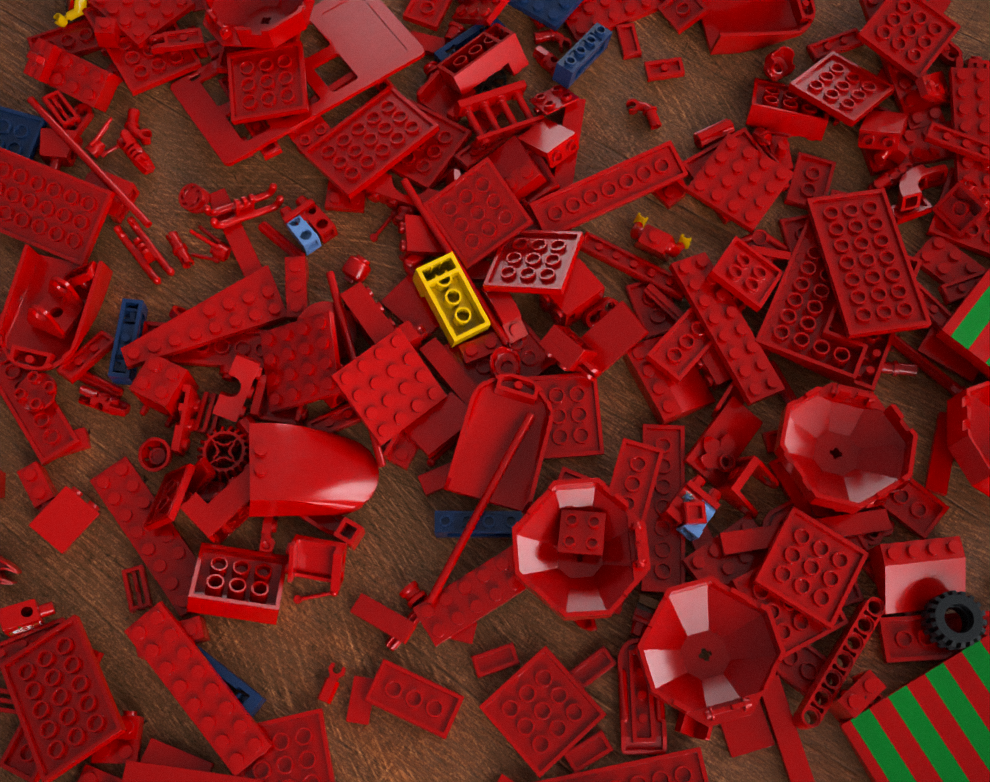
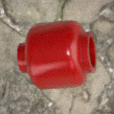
M358 254L350 256L341 269L342 273L345 274L343 279L352 285L360 281L363 283L371 272L370 262Z

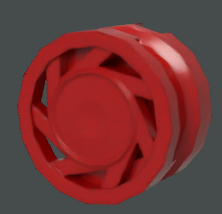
M190 183L181 189L178 199L181 207L193 214H201L204 212V205L208 204L211 197L207 190L195 183Z

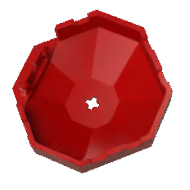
M205 0L208 9L205 11L203 25L222 46L276 48L307 29L315 0ZM264 20H267V21H269L270 23H269V24H266V23H263V21H264Z
M986 381L966 388L947 400L948 449L971 486L989 497L990 381Z
M831 382L824 387L817 386L805 393L804 396L791 401L785 406L780 416L774 453L810 504L854 514L912 477L918 434L903 420L904 415L896 404H890L885 408L874 392ZM838 449V453L841 454V456H838L837 459H833V455L830 454V451Z
M599 477L554 480L543 495L527 510V513L512 527L515 579L564 621L610 618L651 569L646 524L628 509L629 502L617 492L615 493L608 488L606 483ZM562 509L606 513L603 556L586 555V557L582 558V562H578V559L573 558L571 553L557 552Z
M713 576L667 588L636 647L649 694L707 727L752 715L764 691L769 689L776 675L775 673L786 654L771 608L750 599L748 595L733 587L730 588ZM701 649H705L706 652L710 651L709 661L705 662L703 658H699V654L702 653Z

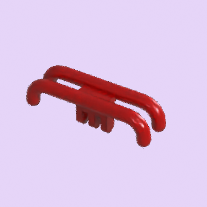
M271 183L265 192L257 195L249 194L247 198L243 196L240 200L238 198L234 199L232 203L211 209V206L207 204L204 205L203 211L205 215L212 217L210 219L211 227L223 229L276 211L283 204L284 197L278 195L272 204L258 209L254 208L255 203L266 200L274 195L277 185ZM233 211L236 215L222 221H218L214 217Z
M129 216L127 218L128 224L138 236L133 240V243L121 226H114L113 230L156 286L161 285L162 280L149 265L156 260L168 276L173 277L175 275V270L162 256L134 217Z

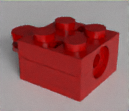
M554 324L539 343L544 348L542 351L548 357H554L559 361L557 365L566 372L568 370L581 372L587 379L593 382L597 379L593 373L600 375L602 372L592 362L598 353L569 327Z

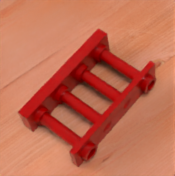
M525 80L457 101L453 111L456 118L460 116L467 117L477 136L472 145L473 150L478 148L484 149L490 146V144L525 133L545 118L543 114L534 117L523 98L527 88ZM516 100L526 120L517 123L506 101ZM494 105L500 106L510 126L501 128L490 107ZM483 111L493 131L484 134L473 112Z

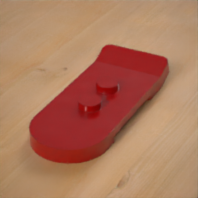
M634 638L627 641L621 647L617 656L620 748L625 755L665 754L667 751L665 705L663 701L649 694L636 652V647L641 638Z

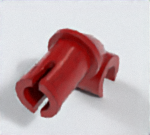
M549 28V30L533 32L535 44L549 41L553 43L556 41L559 43V51L562 54L563 45L567 46L569 50L571 49V40L565 38L558 31Z
M633 98L626 102V108L634 106V108L629 109L630 115H635L638 111L643 112L651 130H656L662 126L656 112L658 110L656 106Z
M129 108L124 128L133 137L139 139L143 145L152 144L150 138L152 137L151 130L147 128L140 130L138 124L140 111L136 108Z

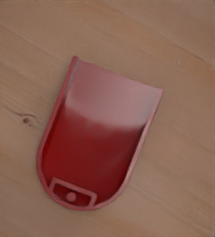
M702 0L709 8L710 13L700 20L710 55L735 54L757 50L802 35L814 21L816 9L814 0Z
M24 245L0 317V346L5 356L12 363L25 370L41 372L61 366L74 355L95 321L109 287L113 271L103 261L98 262L95 275L91 279L92 284L88 294L79 285L73 287L85 303L81 318L65 340L28 324V308L30 305H38L48 293L49 281L53 276L63 278L65 273L81 265L71 261L39 255L29 245ZM57 311L53 313L52 317H59L63 312Z
M499 374L487 381H483L476 387L466 410L444 484V490L480 500L525 415L529 412L535 417L489 503L514 511H522L524 514L527 513L533 502L553 423L550 400L548 401L542 392L543 389L538 384L521 375Z
M249 423V517L344 515L359 510L373 497L379 480L378 465L371 452L359 442L305 426L281 423Z

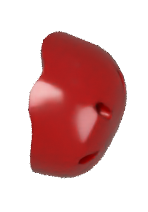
M158 437L147 439L138 451V460L141 466L150 472H159L167 468L173 458V452L170 450L171 445Z

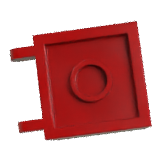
M576 258L563 295L540 294L539 305L544 312H548L552 316L551 319L554 324L570 327L583 317L587 309L603 298L605 287L581 259Z
M150 353L130 385L129 390L143 404L140 415L145 416L149 409L157 411L168 417L165 427L170 428L174 421L179 422L181 419L178 407L179 403H183L185 398V392L182 391L183 384L191 385L196 392L199 389V385L187 369Z

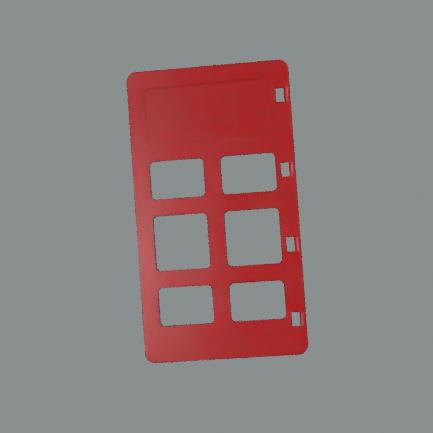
M323 0L313 6L308 25H313L329 46L308 58L304 57L306 82L320 100L309 106V112L295 114L285 120L281 119V117L266 119L265 121L270 128L248 141H243L227 120L231 116L230 101L217 106L202 86V83L220 74L216 70L218 58L197 69L194 73L173 82L170 89L225 166H232L420 60L425 55L423 46L381 0ZM335 57H340L357 77V80L332 92L315 72V69ZM200 75L198 79L191 82V79Z

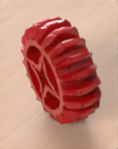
M221 426L220 432L213 429V435L210 436V434L206 433L207 441L200 440L204 447L197 448V451L200 453L197 456V460L203 457L208 459L217 473L212 480L218 477V481L223 482L226 477V480L229 481L232 476H238L240 472H243V468L249 463L248 439L245 438V433L240 432L239 428L234 431L233 426H229L226 431V428ZM225 440H234V441H230V442H228V443H226V444L220 443V442L225 441ZM242 446L241 457L237 461L236 454L239 451V448ZM215 447V448H216V454L212 457L213 460L211 461V460H210L211 452H212L213 448ZM220 449H222L224 452L227 451L232 459H230L228 456L225 457ZM225 464H231V465H232L231 467H228V468H218L219 466L222 467V466H224Z

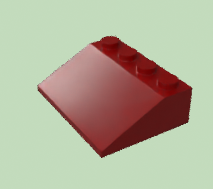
M759 78L754 79L746 125L752 128L763 127L768 129L770 127L773 130L791 134L792 137L800 136L810 141L822 140L828 124L829 114L789 91V85Z
M516 135L488 156L519 202L547 181Z
M660 336L636 344L623 355L622 359L658 424L669 425L715 403L716 400L696 365L677 385L645 359L650 350L663 337Z
M960 536L879 544L868 550L879 598L885 605L883 615L926 610L923 608L925 604L944 592L956 590L957 593L960 591L966 592V557Z
M201 542L188 595L187 612L276 625L286 574L285 566L289 556Z

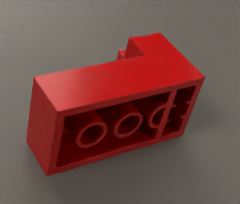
M496 22L436 66L445 84L463 96L470 93L474 87L485 82L489 76L500 71L502 68L507 70L510 75L515 76L529 63L515 32Z
M39 37L33 50L28 51L26 57L29 59L23 71L24 74L59 89L105 113L121 80L120 77Z
M361 281L340 294L343 307L351 314L355 326L370 347L400 327L416 352L420 353L421 341L428 336V332L422 324L413 327L411 322L407 320L396 327L391 317L387 319L385 316V310L379 301L376 303L372 298L374 294L368 286L364 287Z
M249 463L245 465L241 474L234 476L228 481L227 486L221 492H216L208 504L196 492L194 494L188 492L183 498L180 509L216 545L224 542L249 518Z

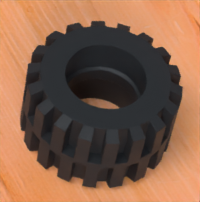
M956 590L944 592L929 600L930 602L926 603L923 607L926 609L921 613V617H924V620L921 621V626L926 627V630L923 632L925 635L929 634L931 636L930 642H937V647H946V650L949 651L972 646L975 642L980 641V635L985 634L986 631L983 626L987 625V620L983 619L986 613L979 608L982 605L979 601L975 603L973 601L975 597L972 595L966 596V592L960 591L957 593ZM946 609H952L960 616L962 620L960 633L952 631L947 626L944 618Z

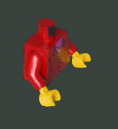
M638 213L633 221L634 225L630 231L631 238L636 240L633 246L654 257L668 262L670 257L675 258L684 249L689 248L692 240L691 237L686 238L684 234H681L679 241L675 243L673 236L646 224L649 218L642 217L641 213Z

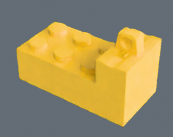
M453 252L415 270L412 281L421 298L425 296L451 347L488 330L491 323Z

